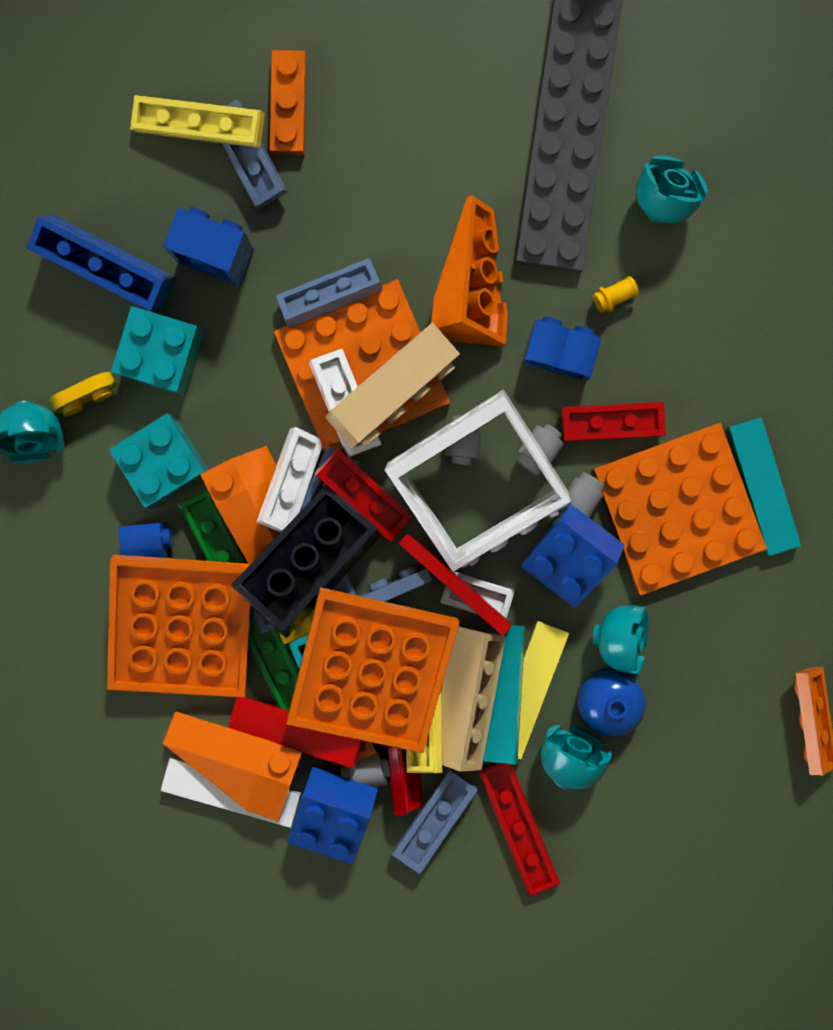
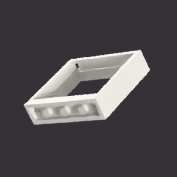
M504 390L387 463L385 468L386 473L452 572L460 567L462 569L468 565L472 567L479 561L480 555L489 550L496 552L508 544L510 537L517 533L521 535L527 534L537 527V521L547 515L550 517L559 515V511L567 507V503L571 502L568 490ZM504 412L553 491L456 548L407 472Z

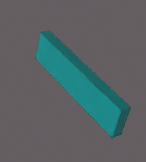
M762 417L727 427V433L739 472L766 544L765 556L800 547L801 543Z
M490 625L489 631L499 633ZM511 625V628L504 634L506 635L483 761L515 765L518 764L525 626Z

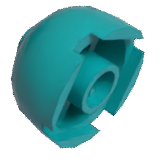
M654 156L649 163H646L636 183L637 202L650 220L662 223H679L692 216L707 195V185L700 173L694 169L690 174L682 168L685 162L669 156Z
M19 401L0 413V453L9 456V462L33 463L49 459V455L46 452L57 448L58 454L63 450L65 442L60 422L57 416L48 408L30 401Z
M620 605L612 608L604 616L602 624H596L594 627L593 644L599 645V652L603 661L617 671L637 675L642 671L645 656H639V654H642L644 646H647L649 614L646 611V606Z
M561 725L550 727L543 741L540 757L544 771L554 783L565 790L587 789L599 782L605 774L612 756L611 751L606 753L603 750L605 743L591 732L579 727L571 726V732L560 730Z

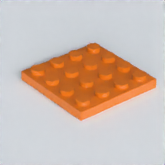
M398 279L382 285L383 291L291 328L285 326L274 331L317 436L321 439L324 452L327 446L339 450L344 448L336 429L325 418L329 412L309 361L343 349L357 386H359L421 332ZM436 376L427 383L431 389L416 403L410 398L402 405L406 411L391 425L385 420L377 427L380 434L450 405L442 382Z
M721 422L592 469L594 477L605 485L602 491L604 494L602 499L616 537L624 544L622 553L637 594L640 596L767 549Z
M112 555L110 558L107 690L245 698L251 606L231 587V584L250 564Z
M320 587L287 716V725L424 753L459 626L458 618Z

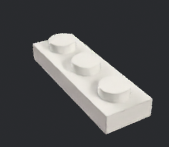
M343 349L309 361L328 412L358 387ZM337 432L348 458L381 445L377 436L366 447L360 442L352 449Z
M297 427L290 428L256 521L257 523L281 533L299 514L322 449L320 438Z

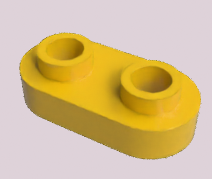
M111 372L100 373L56 393L49 398V402L54 413H62L64 417L71 416L80 412L83 409L82 405L91 400L100 402L113 395L112 390L116 388L117 384Z

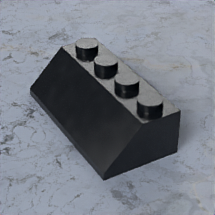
M325 485L231 584V587L262 618L287 639L315 608L320 587L332 590L378 540V528L340 495Z

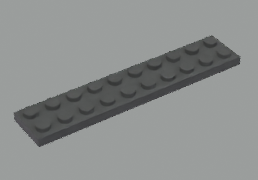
M554 0L515 264L582 273L623 0Z

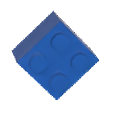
M178 207L163 248L181 265L240 286L254 251L248 236L242 232L243 227L226 219H223L222 224L209 219L210 215L195 207H190L189 211Z
M569 503L531 547L521 567L576 608L617 565L624 544Z
M312 767L287 843L353 865L371 816L378 788Z

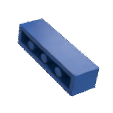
M38 216L26 249L150 312L164 308L176 279L175 276L57 216Z

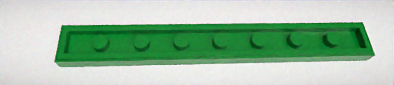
M208 489L178 504L206 561L246 563L237 542L217 509ZM251 609L249 648L278 707L289 710L299 668L287 643L283 644L281 636L276 629L261 634Z

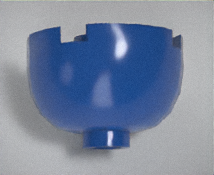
M613 668L593 672L580 685L576 698L578 714L585 725L598 735L612 738L625 736L635 730L642 721L646 708L644 692L638 682L627 673Z

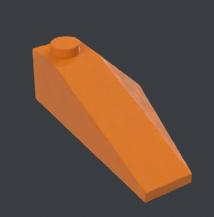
M473 195L466 198L433 299L431 323L433 322L442 334L452 342L504 346L506 345L508 309L507 302H501L499 284L504 283L503 272L497 271L495 253L499 250L495 213L493 208Z
M268 446L229 459L200 474L248 564H251L280 534V532L256 522L277 466Z
M176 711L163 741L167 748L246 811L279 822L302 759V752Z

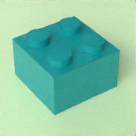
M131 306L111 372L122 378L185 397L205 333L198 326Z
M168 413L109 449L144 508L148 509L157 508L202 480L200 474L209 470L178 419Z

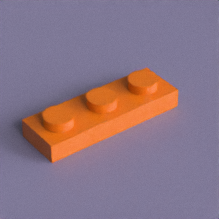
M272 50L271 155L305 156L306 51Z
M809 667L795 673L794 689L799 697L801 711L799 724L804 732L805 739L804 758L808 763L810 775L823 776L833 770V729L824 667Z

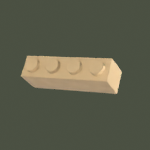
M432 322L331 409L325 418L352 449L360 442L366 447L380 434L377 427L382 422L387 420L391 425L406 411L402 405L407 400L412 398L416 403L431 389L427 385L431 379L436 376L441 381L455 368L452 361L460 353Z
M458 626L441 692L443 766L460 772L482 770L506 635L502 636L499 633L475 627Z

